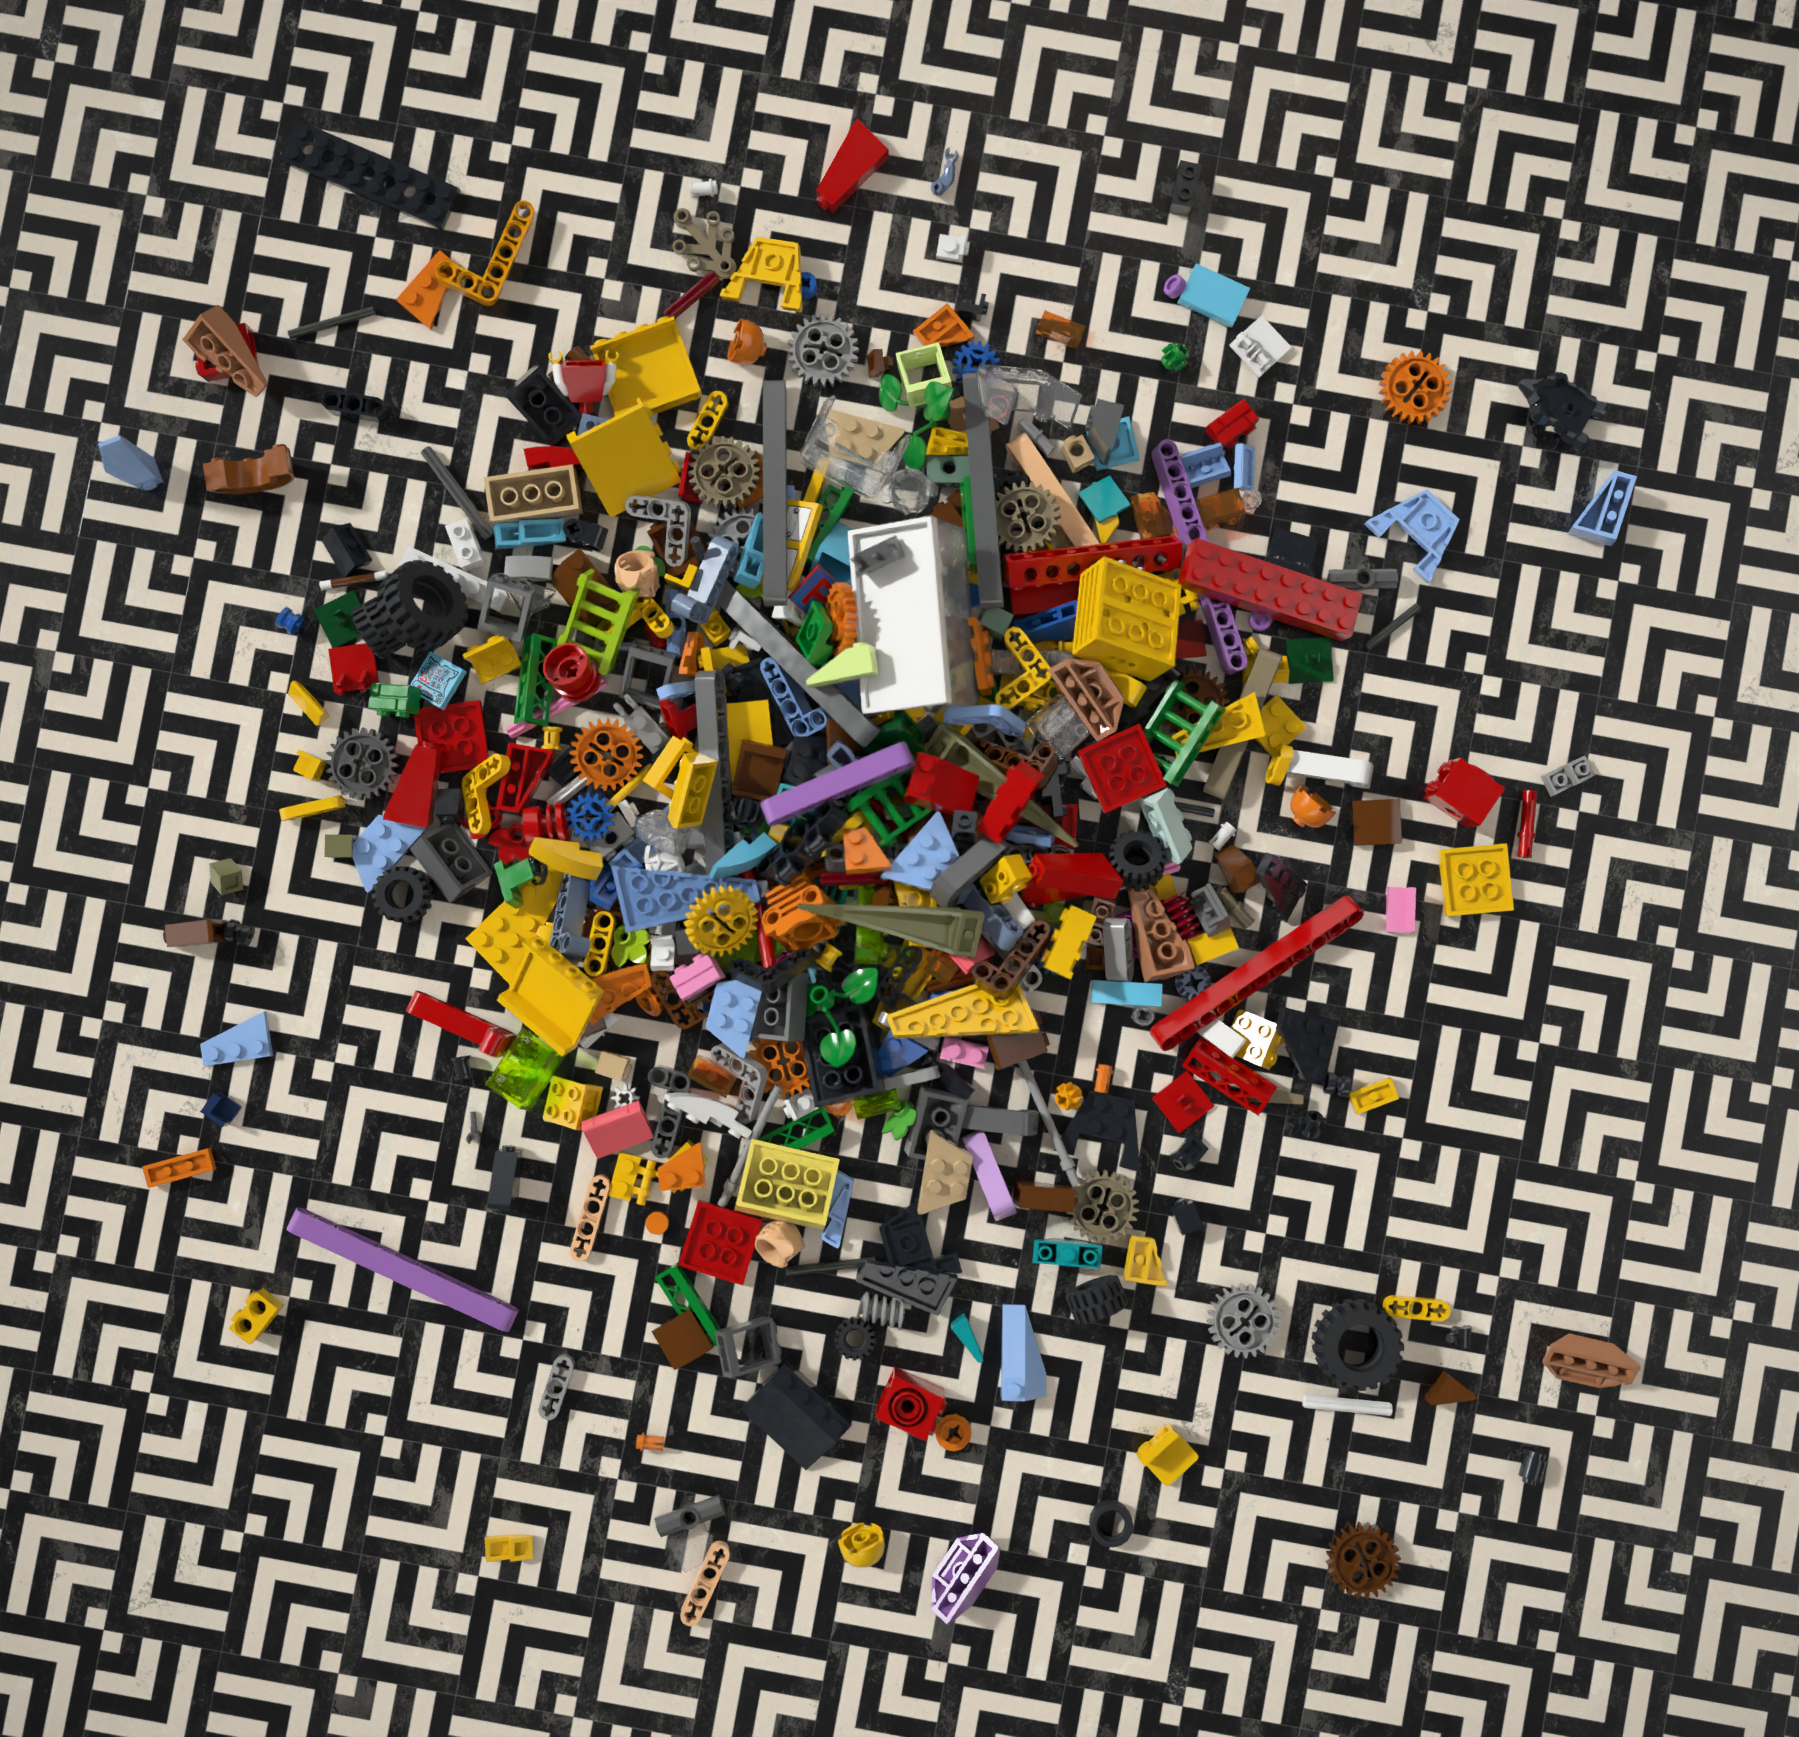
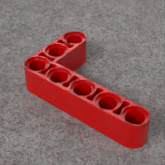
M415 990L406 1009V1012L479 1044L478 1050L494 1058L506 1056L515 1037V1034L507 1029L418 990Z

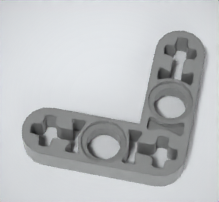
M635 495L628 498L625 508L630 515L667 521L665 560L667 564L675 567L685 562L688 555L690 506L684 501ZM637 500L639 505H647V509L640 508L636 511V508L632 507V503ZM656 502L661 503L664 510L661 515H657L653 511V505ZM679 506L684 511V514L680 515L679 522H684V525L673 524L674 521L679 519V514L675 513V509L679 508ZM675 528L682 530L683 538L681 540H676L673 537L672 532ZM672 544H682V547L677 548V555L681 556V559L675 562V558L671 557V554L676 552V546L672 547Z
M724 1043L714 1046L711 1050L713 1062L743 1080L735 1110L739 1112L736 1119L741 1124H748L754 1121L758 1115L767 1082V1070L762 1064L745 1055V1058H741ZM736 1059L742 1063V1070L736 1066ZM748 1089L753 1091L754 1100L749 1097Z

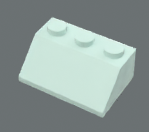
M1163 787L1139 798L1138 801L1151 833H1153V837L1157 836L1160 839V843H1163L1165 846L1166 859L1180 864L1193 848L1190 842L1192 837L1190 832L1184 828L1182 823L1184 818L1181 811L1175 806L1174 801L1176 798L1171 789Z

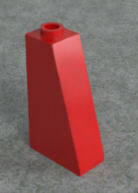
M858 119L854 121L816 190L819 205L824 210L829 209L832 213L889 159V149Z
M1068 581L1063 585L1051 583L1046 584L1044 587L1026 586L1021 590L1009 588L1011 614L1014 615L1013 618H1023L1075 600L1078 601L1080 583Z
M423 740L414 746L384 812L383 820L428 828L433 823L443 750L442 745H437L436 741Z
M1103 853L1035 854L1028 869L1033 881L1039 887L1109 899H1116L1123 884L1122 878Z

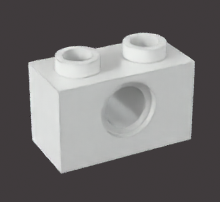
M467 518L445 526L460 568L465 572H469L487 565L472 523Z

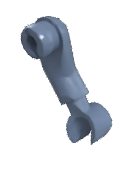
M949 147L945 151L947 164L944 167V174L931 184V191L936 196L944 194L955 180L954 163L959 159V155L956 150L955 156L948 158L950 153Z

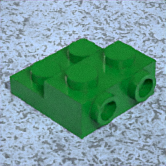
M813 600L796 640L810 664L824 666L833 650V646L828 639L833 631V623L821 602Z

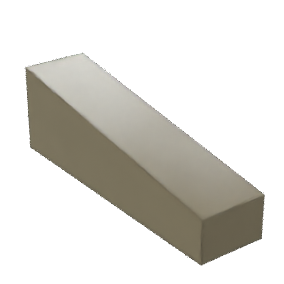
M1276 1089L1268 1103L1303 1105L1304 1096ZM1249 1097L1251 1102H1262L1255 1097Z

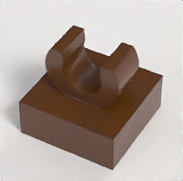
M873 349L867 355L869 378H878L885 370H889V366H893L892 357H883L882 349Z

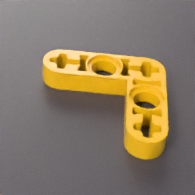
M638 597L627 629L640 618H643L659 638L670 636L674 630V625L652 597ZM620 607L613 611V613L619 612ZM653 611H657L655 616L648 618ZM603 619L598 624L597 629L609 633L612 632L614 625L611 624V621ZM660 622H662V623L664 624V627H663V628H660V627H659L658 624H659Z
M1011 627L1006 631L1004 643L1025 670V673L1000 690L995 698V705L1003 706L1007 710L1017 706L1051 679V674L1048 671L1050 666L1026 634L1018 627ZM1011 633L1014 636L1019 635L1018 642L1021 646L1024 642L1027 644L1018 652L1015 650L1018 649V644L1015 641H1009ZM1023 651H1031L1034 654V659L1031 662L1024 661L1021 656ZM1037 660L1040 662L1037 665L1039 670H1045L1047 672L1045 674L1046 679H1043L1042 677H1036L1038 671L1035 667H1033L1032 670H1030L1029 668L1033 666L1037 662ZM1019 682H1027L1030 690L1027 693L1019 692L1017 689ZM1012 688L1014 694L1019 699L1016 700V697L1013 696L1009 700L1010 705L1007 706L1005 703L1001 705V696L1003 695L1006 698L1011 695L1012 691L1009 689Z
M493 754L468 772L462 779V792L472 833L485 835L491 828V818L485 789L508 773L511 764L509 757L506 755Z

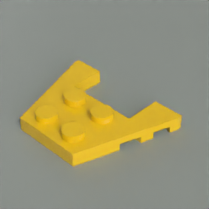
M757 237L743 257V263L738 271L734 272L730 277L731 282L726 289L723 288L721 291V298L741 302L747 281L786 287L781 302L783 310L802 313L801 252L799 244Z

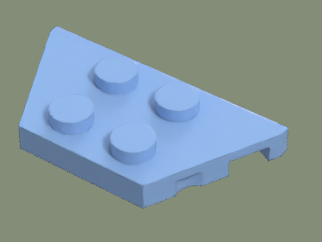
M939 811L934 814L890 865L891 871H885L881 875L882 879H890L901 882L903 885L916 886L918 889L929 891L937 877L954 863L959 854Z
M378 815L354 841L352 856L367 893H371L374 890L372 888L373 884L377 885L378 883L377 877L382 876L383 871L394 867L428 830L427 828L383 820V815Z
M737 980L717 982L705 1028L738 1056L745 1058L762 991Z

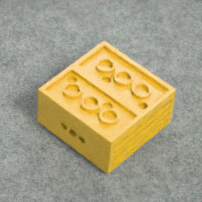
M1103 557L1080 575L1072 655L1089 661L1101 662L1105 667L1150 682L1175 665L1181 585L1145 572V569L1142 567L1134 568L1126 565V562L1123 560L1115 561Z

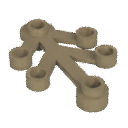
M680 208L674 213L676 226L681 229L686 228L699 245L685 244L683 240H676L673 243L675 254L709 255L714 262L700 261L695 256L690 257L687 260L688 269L692 272H697L698 270L715 271L717 276L722 279L730 278L736 272V263L731 258L732 242L735 238L733 230L725 228L721 231L723 241L721 256L716 250L717 228L720 224L719 214L715 211L707 214L706 219L709 226L708 238H706L692 222L691 214L687 209ZM680 214L686 215V218L683 220L678 217ZM712 216L717 217V221L711 222L710 218ZM726 233H730L732 236L731 238L726 239L724 238V235ZM677 245L684 246L682 250H676ZM696 261L698 265L691 267L690 263ZM723 264H728L729 268L723 270L721 266Z

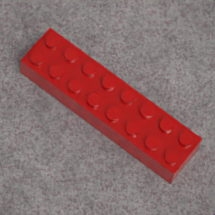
M1198 538L1188 545L1178 581L1182 589L1341 642L1352 637L1363 596L1361 593Z

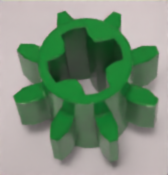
M1174 342L1172 344L1169 343L1162 349L1165 355L1161 357V361L1168 370H1181L1188 364L1185 359L1189 356V353L1181 343L1177 345Z

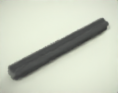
M430 446L421 451L422 456L485 540L494 535L493 530Z

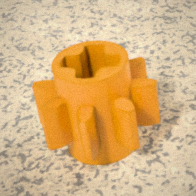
M1069 1082L1057 1087L1059 1092L1054 1096L1060 1108L1068 1111L1071 1108L1075 1110L1081 1106L1079 1101L1083 1099L1082 1091L1077 1085Z

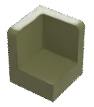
M325 834L324 857H352L353 840H356L357 836Z
M231 858L209 863L211 883L221 895L243 890L242 870Z

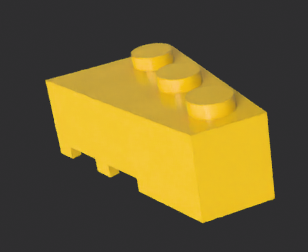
M1070 905L1068 909L1064 908L1059 919L1063 922L1059 930L1055 928L1050 938V941L1053 942L1050 950L1046 949L1042 955V967L1062 977L1071 979L1074 965L1080 959V952L1085 942H1087L1097 916L1073 905Z

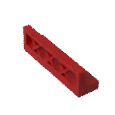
M1200 1037L1182 1067L1257 1116L1260 1115L1278 1087L1241 1062L1231 1058L1202 1037ZM1193 1057L1202 1063L1203 1067H1197L1190 1063ZM1216 1071L1221 1075L1222 1079L1217 1080L1213 1078L1211 1072ZM1230 1084L1239 1086L1241 1092L1233 1091ZM1249 1097H1255L1262 1101V1103L1258 1107L1250 1101Z

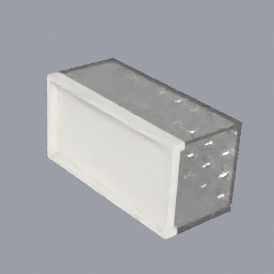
M929 516L848 531L852 591H854L853 598H856V606H858L856 615H858L856 620L858 628H856L857 643L867 642V645L875 647L879 675L860 678L862 714L878 716L887 711L924 708L925 715L944 713L947 708L979 706L978 684L974 665L975 654L970 639L974 635L971 626H968L967 618L972 617L965 529ZM896 535L905 557L870 574L857 577L855 570L858 569V565L856 562H851V558L856 556L857 553Z

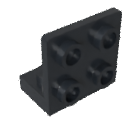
M1276 528L1266 562L1312 577L1314 569L1311 568L1318 539Z

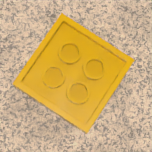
M1507 843L1438 850L1444 916L1514 910Z

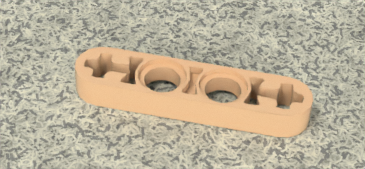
M597 1175L590 1181L570 1248V1254L576 1261L586 1260L592 1252L611 1186L610 1179L605 1175ZM600 1179L606 1185V1188H602L599 1196H604L603 1199L598 1196H590L591 1193L596 1194L598 1186L594 1185V1183L599 1182ZM590 1201H597L599 1203L600 1210L597 1213H592L588 1210V1203ZM589 1222L593 1225L592 1234L586 1235L582 1232L581 1226L583 1223ZM582 1239H590V1243L586 1241L584 1244V1250L587 1253L579 1256L575 1247L578 1248L581 1245Z
M716 1541L710 1546L684 1601L680 1616L681 1621L686 1626H694L700 1621L728 1562L730 1550L728 1544L724 1541ZM723 1549V1554L719 1556L717 1563H715V1551ZM707 1568H713L716 1571V1575L713 1578H707L703 1573ZM702 1588L707 1592V1595L699 1599L694 1595L695 1590ZM694 1603L696 1605L695 1615L688 1618L687 1613L691 1611Z

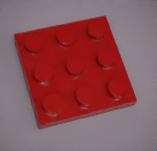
M480 700L448 704L444 710L437 706L419 709V714L414 715L417 742L433 740L436 741L437 745L443 746L440 774L473 770L489 758L482 702Z
M1140 724L1077 751L1103 813L1112 811L1167 786Z
M698 1200L678 1266L743 1286L755 1248L756 1236L759 1235L763 1220Z

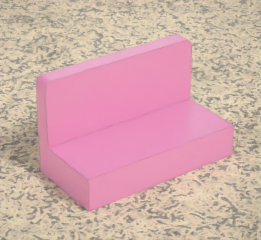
M1387 887L1385 932H1415L1416 887Z

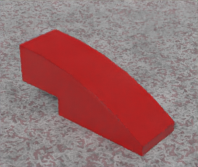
M538 446L523 449L527 467L530 470L572 464L576 470L584 469L571 448Z

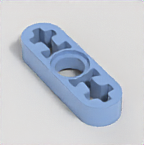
M695 680L671 683L659 687L656 691L660 701L691 697L695 694Z

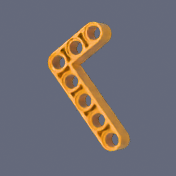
M523 200L515 205L483 277L450 261H441L436 266L438 282L482 305H494L500 296L533 222L534 207L532 204ZM525 209L529 211L530 215L527 218L519 216L518 211ZM516 229L520 231L521 236L513 238L510 236L509 231ZM508 249L511 251L512 256L503 258L500 255V251ZM443 269H449L453 274L449 278H444L440 275V272ZM494 269H499L502 271L503 276L501 278H494L491 272ZM464 279H469L473 282V286L471 288H464L461 282ZM485 289H490L493 291L494 296L492 298H485L482 292Z

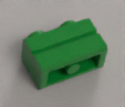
M371 684V697H369L368 708L377 711L378 716L390 717L391 713H395V717L409 718V714H419L420 688L411 685Z

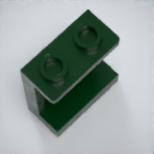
M902 709L894 710V722L878 726L881 731L866 748L854 740L855 744L867 756L901 742H906L910 753L914 754L924 751L925 732Z

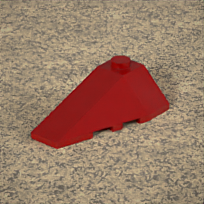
M1031 878L1026 883V887L1021 890L1020 899L1025 902L1026 907L1038 908V904H1047L1090 895L1039 887Z

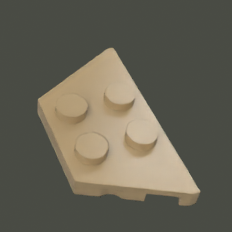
M825 407L822 408L830 454L833 458L875 468L881 461V458L905 434V429Z
M930 1130L917 1209L918 1214H924L966 1199L973 1160L972 1154L963 1148H958L952 1141H947L940 1137L933 1130Z

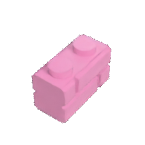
M701 953L693 958L694 963L686 966V964H683L674 969L675 974L670 976V980L681 1000H689L726 978L715 956L712 957L710 954Z
M944 1036L939 1058L984 1069L989 1046Z

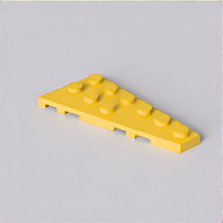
M548 866L547 879L543 885L535 886L530 881L519 887L523 906L515 909L504 901L465 938L509 985H511L527 950L522 943L534 937L539 926L546 925L554 907L557 905L564 872ZM535 877L537 882L541 880V877Z
M973 984L886 1015L894 1039L1039 1032L1020 984L1011 996L1005 1000L996 999ZM998 984L996 987L998 989H1005L1007 985Z

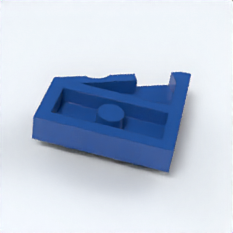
M602 862L603 868L597 880H590L589 901L610 911L618 899L612 867Z
M890 1029L878 1050L882 1074L888 1077L893 1076L926 1054L929 1048L911 1038L894 1039Z

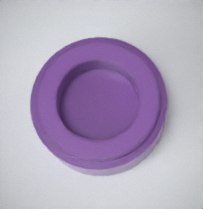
M1180 275L1171 276L1165 283V294L1170 298H1177L1185 290L1186 280Z
M1254 612L1249 616L1250 627L1258 632L1265 631L1272 623V618Z

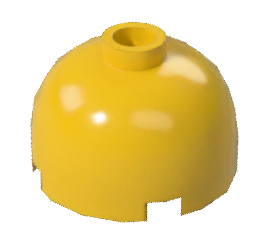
M858 1523L842 1532V1539L838 1541L844 1560L851 1566L867 1568L878 1562L882 1557L885 1540L881 1527L871 1523L872 1527H864V1523Z

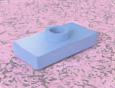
M1243 443L1235 445L1234 489L1248 493L1254 490L1255 448Z

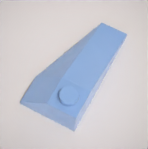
M119 435L98 443L104 470L109 475L141 490H152L157 487V484L163 482L154 457Z

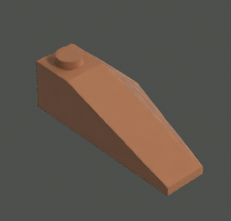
M219 305L200 314L182 340L204 362L210 361L216 365L217 371L220 373L226 372L233 377L234 383L254 397H258L268 383L235 322Z
M1150 887L1146 891L1144 888H1141L1140 892H1135V889L1128 891L1139 963L1145 983L1167 979L1193 970L1195 966L1190 948L1176 931L1177 927L1175 924L1171 923L1167 917L1163 905Z

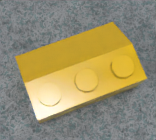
M697 752L683 754L680 760L678 778L674 784L673 798L669 804L668 819L673 828L681 829L702 825L718 764L717 760Z

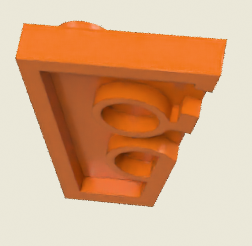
M440 250L396 299L400 305L430 330L433 328L437 312L441 309L445 293L449 290V288L438 282L436 266L441 261L454 263ZM443 269L440 272V275L444 278H449L453 274L449 269Z
M976 616L967 618L968 626H971L975 636L970 638L971 646L973 647L974 654L978 655V659L974 660L978 690L983 696L992 695L991 687L995 686L994 676L990 673L989 666L992 665L991 652H988L987 644H990L989 631L984 629Z

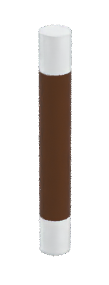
M387 571L320 581L321 590L385 580L388 574Z

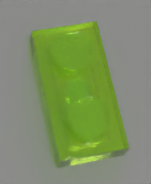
M896 1088L886 1090L885 1095L853 1101L858 1120L901 1109Z

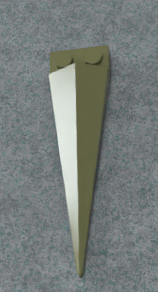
M944 722L939 725L925 746L924 751H922L923 754L941 758L979 775L980 778L976 792L990 800L996 798L997 794L995 793L1002 782L1005 783L1007 780L1005 774L974 744ZM1032 799L1030 800L1022 817L1074 847L1079 846L1078 842Z
M797 905L800 910L847 921L911 940L952 955L976 957L985 916L983 912L963 910L960 907Z

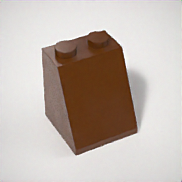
M1030 1008L1039 1028L1037 1033L985 1035L997 1070L1048 1052L1046 1046H1049L1050 1043L1046 1032H1041L1039 1025L1043 1024L1039 1011L1035 1012L1033 1008Z

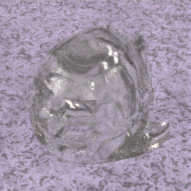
M905 468L893 474L890 482L882 489L880 496L883 503H893L894 508L904 513V515L915 512L921 513L928 505L929 497H935L938 494V486L934 481L927 478L924 472L914 468Z

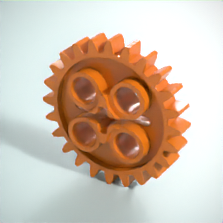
M1410 351L1408 358L1402 353L1399 359L1395 357L1391 361L1392 364H1388L1385 367L1387 371L1381 374V377L1385 379L1381 380L1378 384L1384 387L1378 392L1380 395H1385L1381 403L1388 402L1389 405L1385 410L1393 409L1392 417L1399 414L1400 422L1405 418H1408L1409 424L1415 418L1418 424L1423 421V418L1428 422L1432 419L1431 415L1437 417L1439 411H1443L1446 408L1443 403L1450 401V398L1446 396L1452 392V389L1447 388L1452 383V380H1446L1450 372L1442 371L1445 364L1437 365L1438 357L1433 361L1430 360L1431 353L1423 357L1422 351L1417 356H1415L1413 351ZM1409 368L1415 369L1418 375H1411ZM1427 372V377L1418 386L1417 390L1411 395L1408 401L1404 403L1403 399L1412 390L1415 383L1421 378L1423 373ZM1427 381L1435 385V390L1428 388ZM1396 385L1404 389L1403 394L1396 391ZM1413 399L1420 400L1422 407H1417Z
M835 582V584H832V589H829L830 595H827L826 613L833 623V631L828 639L833 646L832 653H834V656H838L845 649L853 648L855 638L857 637L856 628H858L856 620L858 615H856L858 606H856V598H853L854 591H852V586L846 582Z
M597 718V725L595 726L589 721L590 728L588 730L582 726L583 734H575L579 741L571 742V745L576 747V750H571L569 753L575 755L576 758H573L570 762L578 764L573 771L582 772L578 778L583 779L586 777L587 786L594 782V789H597L600 784L603 786L604 791H606L608 785H611L612 789L615 790L616 783L624 787V779L631 782L632 780L629 775L631 773L634 775L638 774L634 767L642 766L637 759L643 758V755L637 753V751L643 747L642 745H635L639 737H631L634 730L626 731V723L619 727L618 719L613 724H610V719L607 718L605 724H602L600 718ZM600 733L609 735L607 744L601 745L597 742V736ZM589 743H594L604 751L610 749V754L622 761L624 765L620 766L608 757L605 760L602 759V753L590 747ZM620 745L628 747V753L624 757L616 754V749ZM586 753H596V761L594 763H587L584 760ZM607 764L616 766V771L613 775H606L603 772Z
M759 1038L760 1043L752 1042L756 1050H749L748 1053L754 1055L752 1059L762 1064L768 1073L765 1093L772 1089L774 1084L782 1087V1098H785L787 1091L793 1097L795 1089L803 1093L802 1085L810 1087L807 1081L809 1075L802 1041H795L798 1044V1051L793 1054L786 1050V1044L789 1041ZM779 1041L782 1043L785 1058H790V1062L787 1063L791 1077L789 1081L786 1079L783 1064L778 1063V1060L781 1059L777 1044ZM767 1047L775 1048L777 1054L774 1059H767L765 1057L764 1051ZM794 1063H801L803 1065L804 1072L801 1075H795L792 1072L791 1067ZM774 1068L782 1072V1078L779 1081H774L770 1077V1071Z

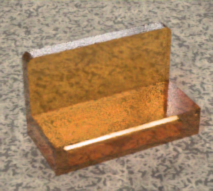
M1044 310L1036 333L1077 349L1086 326Z

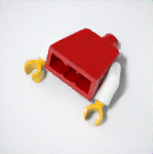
M607 350L605 360L563 361L560 351H558L559 359L553 360L551 352L549 353V359L554 364L552 370L555 384L563 395L569 397L570 402H580V413H593V402H601L603 396L607 395L614 385L617 367L615 363L619 357L617 351L615 354L616 358L610 359L608 357L609 350Z

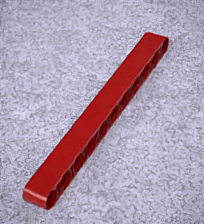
M1350 896L1341 897L1157 1022L1150 1029V1035L1163 1051L1173 1049L1357 924L1363 918L1364 911Z

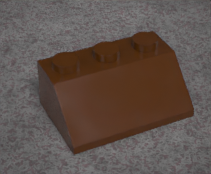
M580 548L562 561L552 574V580H549L571 608L579 589L577 586L578 578L589 569L595 570L592 577L593 581L613 589ZM588 589L586 601L611 612L621 606L618 604V601ZM584 609L581 610L579 616L582 622L595 628L604 619Z

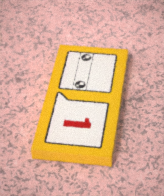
M787 499V591L793 592L798 587L823 506L819 503ZM762 573V577H761V580H760V583H759V584L762 585V586H763V573Z

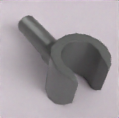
M476 1111L470 1112L471 1131L466 1137L468 1144L472 1141L471 1135L477 1137V1143L482 1138L481 1132L477 1130Z

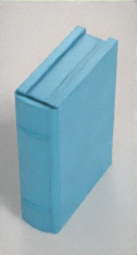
M1196 263L1186 283L1185 290L1178 300V304L1232 328L1250 288Z

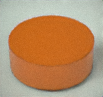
M661 1211L652 1212L646 1219V1228L654 1235L662 1234L668 1228L669 1219Z

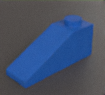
M1075 600L1014 621V626L1020 628L1029 640L1074 638L1078 601Z

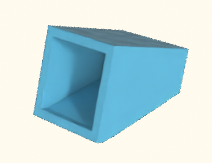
M838 522L819 546L808 575L819 564L837 582H846L852 586L848 531L854 529Z

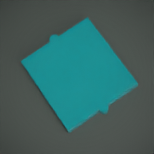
M1111 476L1097 483L1093 482L1091 486L1080 491L1078 494L1098 523L1112 516L1116 517L1118 513L1129 508L1131 505Z

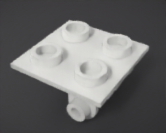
M1262 315L1244 332H1241L1229 345L1258 377L1263 375L1292 348Z

